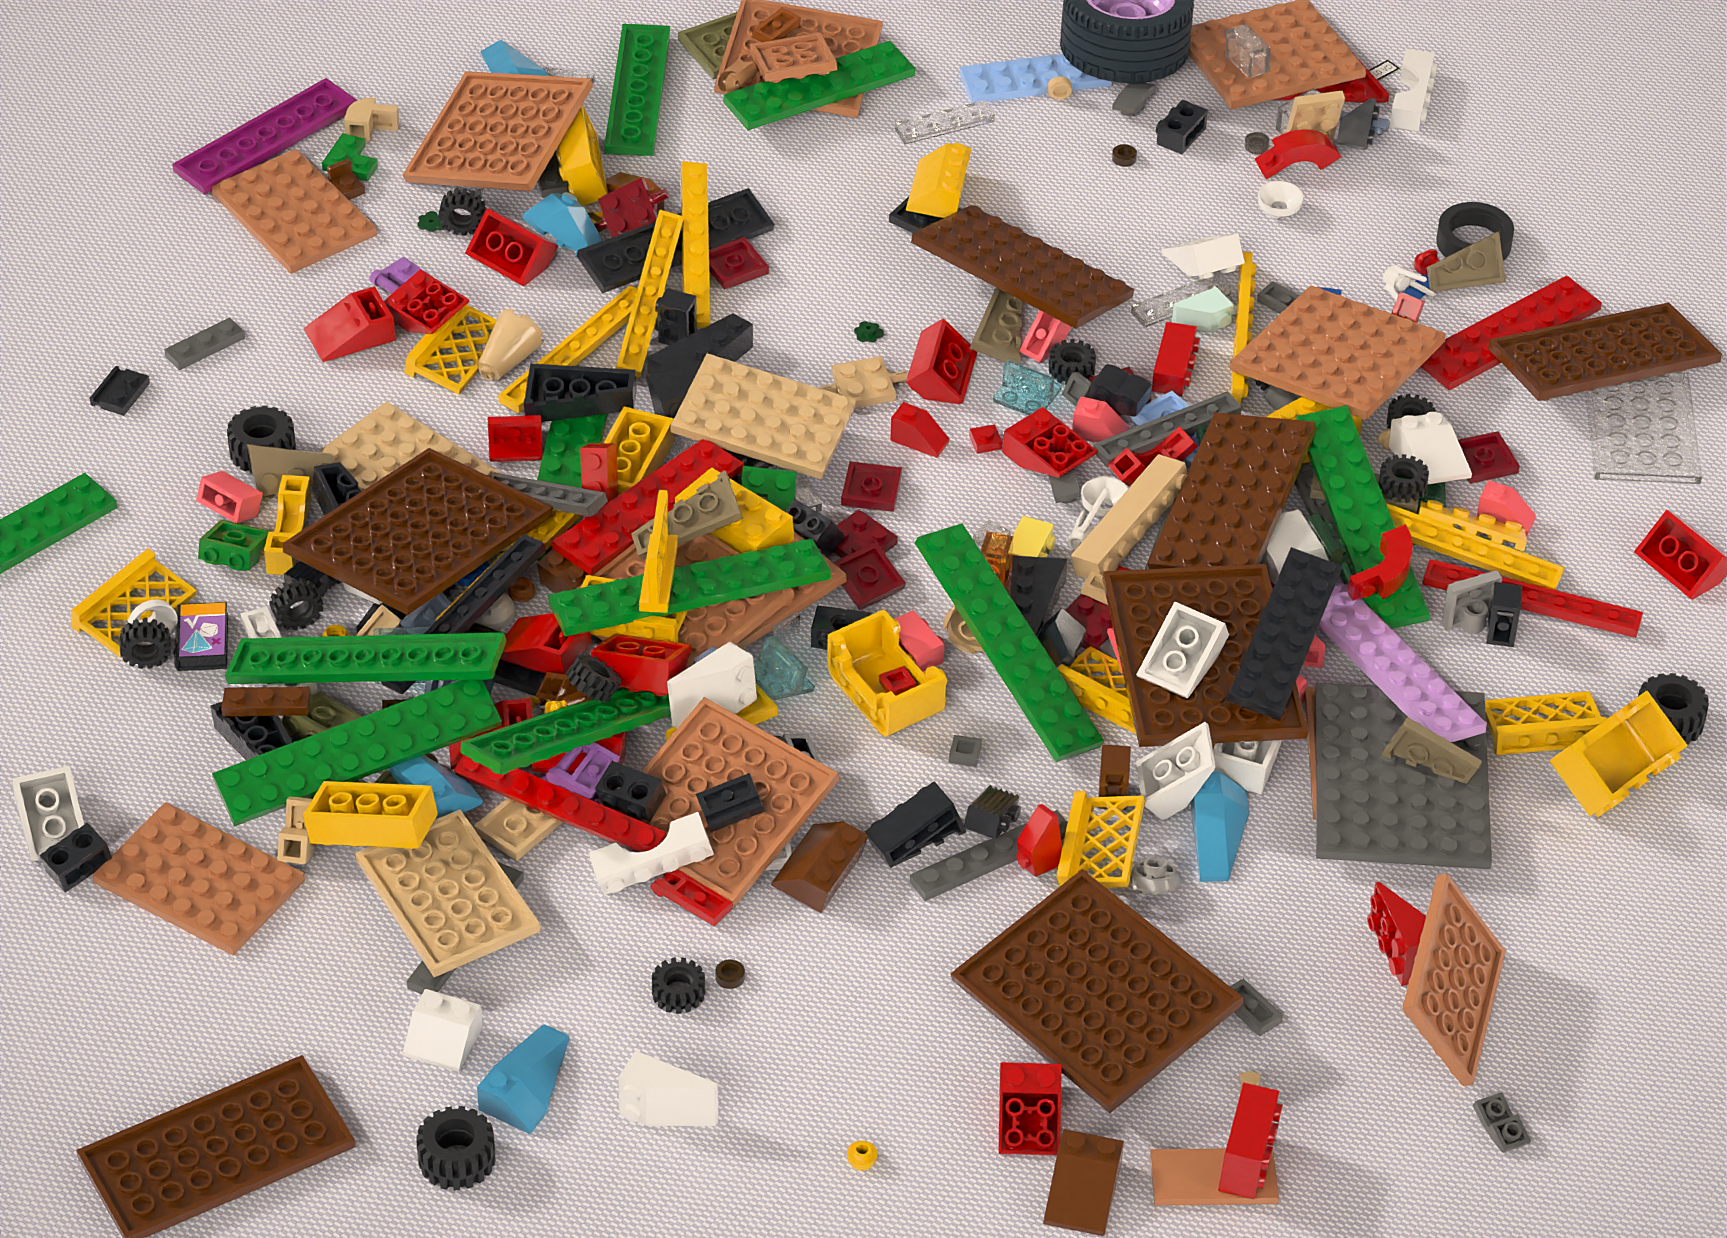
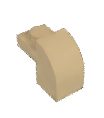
M373 97L360 99L352 103L347 109L344 119L345 134L364 138L365 141L369 142L373 129L398 131L400 125L398 106L376 104V98Z
M292 796L287 798L285 828L279 832L277 861L306 864L311 860L317 844H312L309 841L303 814L312 799Z

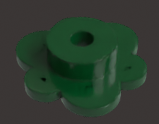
M429 211L425 215L418 217L419 222L417 226L421 230L434 232L443 229L445 226L440 224L441 220H439V215L435 211Z
M863 321L859 323V327L854 328V334L857 335L856 338L860 342L869 341L873 343L876 342L877 338H881L884 335V331L879 328L877 323Z

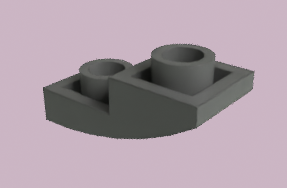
M1129 83L1115 99L1112 110L1121 111V114L1126 116L1135 115V113L1144 109L1146 98L1155 94L1156 85Z
M1075 468L1060 478L1048 475L1055 503H1070L1075 501L1076 498L1081 497Z
M1502 1092L1474 1102L1472 1106L1480 1122L1502 1153L1531 1143L1519 1115L1513 1116Z

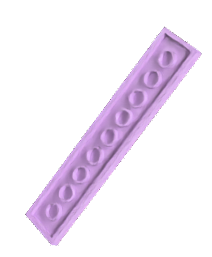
M1338 578L1319 624L1320 629L1412 720L1420 723L1449 742L1485 733L1487 723L1360 598L1352 601L1347 593L1348 586Z

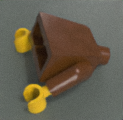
M547 672L536 696L526 698H531L532 713H535V703H539L540 706L545 705L546 714L572 704L586 702L592 699V697L588 698L585 696L586 693L583 691L579 692L577 690L578 687L571 684L572 681L567 679V675Z

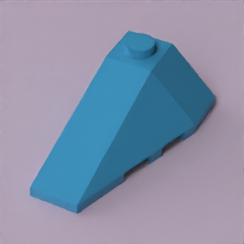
M1212 772L1190 801L1200 882L1229 881L1245 823L1249 816L1246 790L1221 772Z

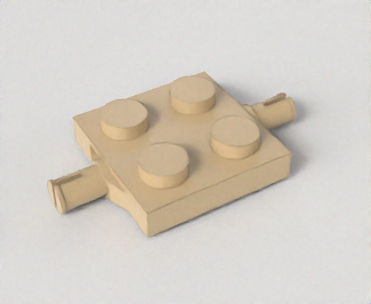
M882 356L831 365L834 384L819 386V388L856 399L855 408L896 401L893 383L906 382L907 373L905 370L890 373L886 369Z

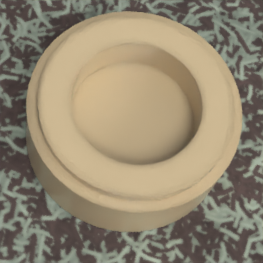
M1066 77L1051 79L1048 82L1049 96L1057 100L1068 98L1072 94L1071 81Z

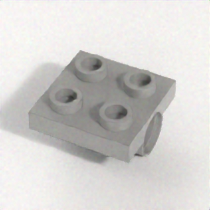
M1497 570L1448 585L1442 624L1446 630L1461 627L1465 632L1477 634L1484 630L1486 619L1489 617L1494 583H1501L1502 577Z

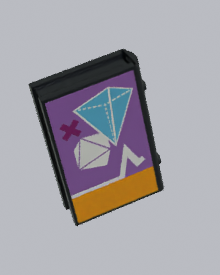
M227 602L178 604L176 608L178 622L175 628V648L173 651L174 665L177 671L227 669L229 618Z

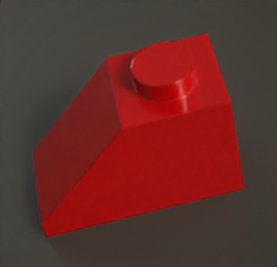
M903 402L891 417L890 441L935 458L939 457L949 443V437L927 410Z
M1044 804L1036 807L1017 839L1018 853L1016 858L1018 864L1034 877L1057 868L1062 852L1058 816Z

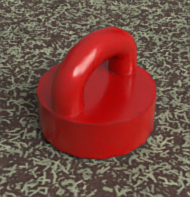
M1429 249L1424 253L1418 254L1414 260V269L1420 274L1428 275L1427 267L1440 261L1437 257V250Z

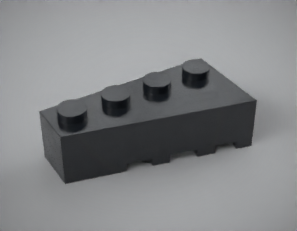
M732 313L648 356V374L703 360L706 354L719 355L721 358L736 362L753 348V323Z
M530 363L524 399L525 416L541 415V422L617 413L621 412L624 406L634 409L637 392L636 370Z
M340 462L314 466L312 491L324 516L362 492L358 487L359 483Z
M1013 555L1010 597L1038 638L1044 624L1051 618L1053 608L1058 602L1060 591L1065 585L1067 559Z
M222 702L210 705L214 728L245 760L292 743L279 716H223Z

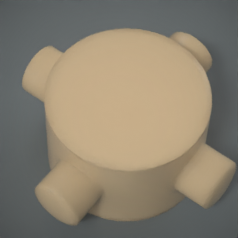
M1391 429L1383 431L1377 438V442L1385 450L1390 449Z
M1252 1071L1245 1072L1244 1074L1240 1073V1090L1242 1089L1243 1082L1260 1086V1074Z

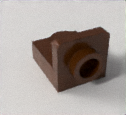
M349 159L327 167L328 180L348 200L365 194V186L353 174L352 163Z

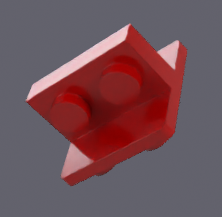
M541 415L488 417L489 461L542 460Z

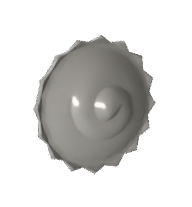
M1149 857L1134 865L1131 871L1129 886L1133 887L1134 891H1141L1143 894L1150 893L1156 896L1158 894L1166 895L1169 892L1175 893L1176 889L1181 888L1183 881L1180 879L1181 877L1178 875L1173 864L1160 857Z

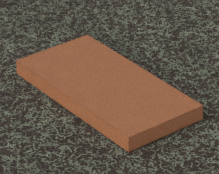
M1226 1148L1150 1149L1154 1206L1278 1204L1279 1194L1274 1152H1272L1270 1164L1267 1168L1264 1188H1257L1255 1199L1253 1200L1218 1191Z

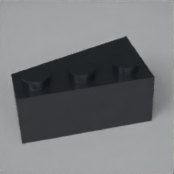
M933 781L928 786L921 788L909 800L897 805L884 818L875 821L864 832L868 835L871 846L885 863L892 868L920 855L921 848L932 843L937 847L944 843L943 838L955 832L960 836L966 833V829H964L954 803L938 784Z

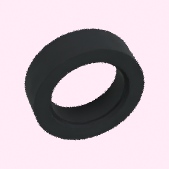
M1463 202L1447 208L1441 214L1436 244L1444 257H1448L1472 245L1460 240L1452 233L1458 227L1469 225L1484 227L1494 233L1499 232L1503 261L1509 256L1514 236V224L1511 218L1501 209L1481 202Z

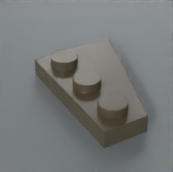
M1495 232L1428 266L1430 290L1436 292L1506 282L1499 232Z
M247 444L255 487L263 493L262 496L279 492L282 475L307 476L310 478L311 487L313 486L314 466L334 463L333 456L329 453Z
M1409 717L1406 718L1381 754V756L1390 759L1392 755L1406 759L1405 764L1416 767L1417 763L1430 767L1435 774L1465 784L1469 782L1482 762L1469 752L1464 751Z

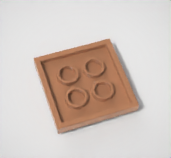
M821 33L750 44V53L765 82L777 83L786 78L801 79L806 77V75H825L830 73V71L837 70L836 59Z

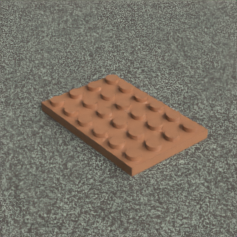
M297 149L212 186V195L290 274L377 235L376 227Z
M167 802L112 855V859L105 862L92 875L93 883L232 956L238 952L305 881L304 872L282 861H277L276 858Z
M1448 873L1438 875L1436 878L1402 1009L1405 1015L1417 1027L1420 1034L1434 1049L1436 1055L1449 1068L1450 1073L1456 1077L1462 1086H1469L1474 1084L1506 950Z

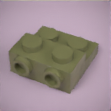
M320 691L311 695L308 715L283 716L282 723L289 736L304 739L363 717V715Z

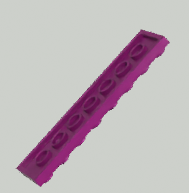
M325 78L173 163V172L205 195L211 192L212 186L257 166L345 116L349 106L358 100Z

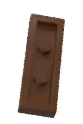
M225 687L221 708L223 716L308 715L311 697L310 687Z

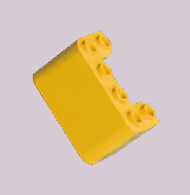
M884 609L828 634L827 666L832 679L877 731L883 737H888L944 710L947 677L943 670L935 666L927 668L926 672L920 670L912 656L906 654L899 646L901 628L898 621L894 617L892 618ZM905 666L916 682V687L897 696L892 691L886 693L879 683V674Z
M1645 691L1550 759L1549 762L1589 817L1595 814L1598 818L1629 796L1630 793L1627 789L1631 786L1637 790L1648 782L1649 779L1646 775L1652 773L1653 776H1656L1682 758L1679 752L1688 745L1649 692Z

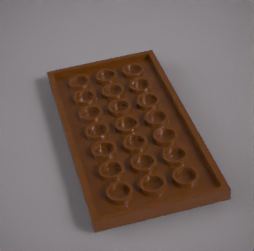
M970 205L912 234V244L1075 329L1133 297L1134 288L1126 285L1124 281L1108 276L1103 270L1093 268L1079 258H1073L1064 253L1062 249L1044 243L1042 239L1023 232L1019 227L1003 222L1000 217L992 216L982 211L978 206Z
M1669 302L1489 339L1488 349L1538 401H1546L1560 396H1570L1574 393L1593 391L1607 386H1617L1621 383L1640 381L1641 379L1663 376L1664 374L1678 371L1682 372L1696 367H1706L1711 364L1720 363L1722 353Z
M1214 412L1189 468L1188 476L1181 486L1148 560V568L1164 569L1260 564L1316 433V423L1312 421Z
M300 1055L76 1150L77 1158L122 1238H146L356 1146L354 1137L304 1056Z

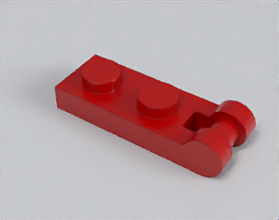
M678 869L663 873L664 876L662 878H657L650 885L651 890L657 896H665L714 927L733 909L731 901Z

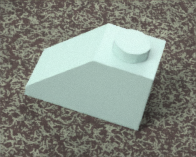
M1215 287L1174 303L1172 322L1197 326V330L1212 332L1232 324L1234 305Z

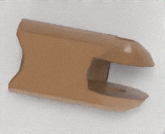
M741 59L737 60L719 74L717 78L718 88L721 91L727 90L729 93L738 90L756 75V65L753 61L744 62Z

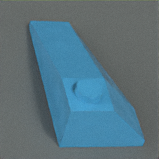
M499 40L480 51L491 73L548 76L543 68L503 40Z
M563 192V194L551 193L522 216V219L540 234L546 235V233H549L557 239L555 244L561 248L565 247L576 251L575 257H577L579 249L603 241L585 208L576 201L577 198L567 192Z
M425 755L388 768V771L398 784L432 786L438 812L436 819L459 809L465 813L483 804V800L467 781Z
M546 1024L540 1026L493 1066L477 1086L478 1110L531 1134L547 1114L552 1091H554L556 1077L569 1043V1035Z

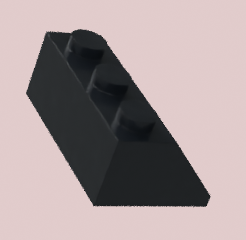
M703 360L646 375L655 414L675 418Z

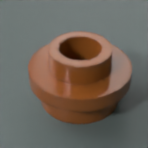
M520 577L508 589L509 597L516 602L529 601L536 593L534 584L526 577Z

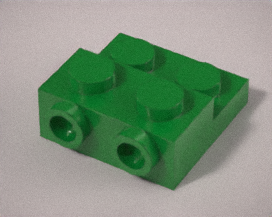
M220 520L199 539L198 559H202L212 565H227L233 570L249 571L259 562L260 550L265 547L268 532L271 531Z

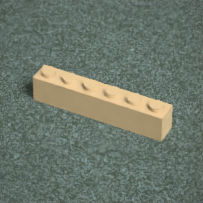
M1159 454L1071 554L1075 575L1087 579L1091 571L1103 575V571H1115L1116 567L1129 555L1133 547L1143 539L1151 526L1159 520L1163 512L1172 505L1185 478L1188 476L1185 462Z

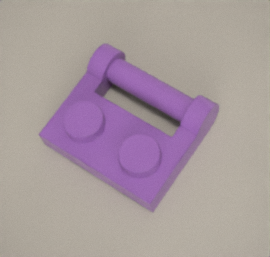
M402 257L381 271L379 269L374 270L369 280L375 286H381L392 294L421 268L407 258Z
M593 742L591 745H584L566 752L557 766L549 770L546 778L550 783L557 786L561 785L578 795L592 800L597 793L595 787L611 761L619 763L620 756ZM585 752L587 755L572 775L566 773L579 753Z

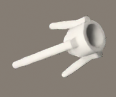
M1398 265L1389 267L1384 273L1383 281L1387 284L1384 289L1391 293L1395 300L1398 297L1396 290H1405L1408 285L1431 297L1435 296L1433 291L1410 279L1413 278L1426 282L1427 278L1402 269Z
M1107 488L1102 491L1085 521L1086 510L1081 511L1072 534L1067 539L1072 550L1075 551L1093 530L1089 525L1108 493Z

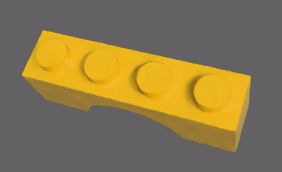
M282 475L278 492L276 526L274 532H268L264 549L267 574L284 575L287 570L297 564V559L283 553L282 543L305 529L312 501L310 478L307 476Z

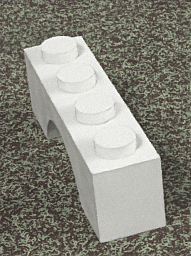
M1406 49L1400 83L1407 85L1411 90L1395 94L1390 127L1419 132L1421 122H1426L1438 67L1437 63H1433L1435 53Z
M698 812L672 821L664 841L649 851L640 853L629 852L621 848L617 843H613L589 852L597 881L604 895L619 892L625 887L639 882H646L652 877L675 871L679 867L692 862L702 861L706 857L714 855L706 829Z

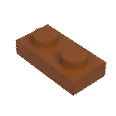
M781 7L752 30V38L760 42L783 39L800 26L801 17Z

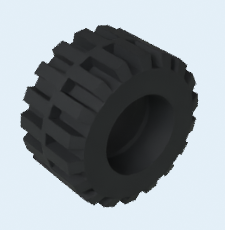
M262 405L261 407H250L248 410L243 409L240 411V414H235L232 417V421L228 423L227 437L230 459L233 460V464L236 467L240 466L242 471L249 470L253 474L247 444L296 450L292 418L287 416L285 411H279L277 407L268 408V406Z
M1662 673L1658 674L1657 678L1654 676L1648 678V682L1644 681L1641 685L1638 696L1648 691L1686 744L1689 745L1690 741L1695 742L1703 732L1709 707V698L1705 694V689L1702 686H1697L1698 682L1695 680H1689L1684 675L1676 676V673H1670L1669 675Z
M452 1106L445 1107V1111L437 1110L433 1112V1117L427 1116L423 1120L424 1125L419 1126L418 1135H416L419 1169H421L424 1178H429V1183L434 1186L439 1183L440 1188L445 1190L448 1187H453L455 1191L460 1190V1187L464 1186L467 1189L472 1188L473 1183L477 1182L480 1184L484 1181V1175H490L492 1166H495L496 1161L493 1127L491 1122H487L485 1115H478V1111L473 1108L468 1111L465 1110V1106H458V1109H452ZM454 1145L467 1147L459 1151L446 1150V1148Z

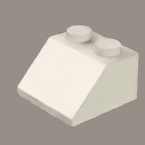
M425 989L412 1014L403 1056L460 1072L483 1028L481 1005Z

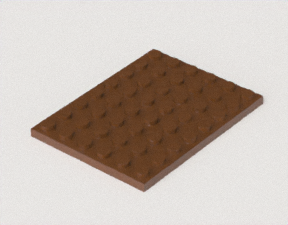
M428 448L283 542V553L409 615L510 546L523 534L526 535L552 517L553 507Z
M1266 564L1103 571L1102 581L1139 747L1164 746L1204 722L1209 725L1211 743L1307 739L1309 731L1296 683L1280 721L1226 701L1272 593ZM1174 602L1225 623L1229 633L1217 659L1188 699L1136 675Z
M1083 869L950 973L954 983L1050 1064H1062L1061 1073L1109 1113L1113 1112L1244 1004L1243 997Z

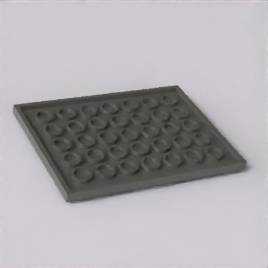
M1316 683V859L1491 869L1492 850L1486 732L1451 742L1482 761L1478 770L1469 782L1465 784L1435 774L1430 767L1418 763L1416 767L1405 764L1406 759L1392 755L1390 759L1381 756L1389 741L1408 716L1378 686ZM1454 691L1486 722L1485 693Z

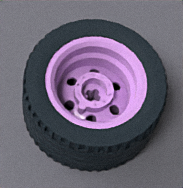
M1063 0L1060 32L1061 51L1075 68L1098 79L1118 83H1145L1163 79L1179 70L1188 58L1194 0Z

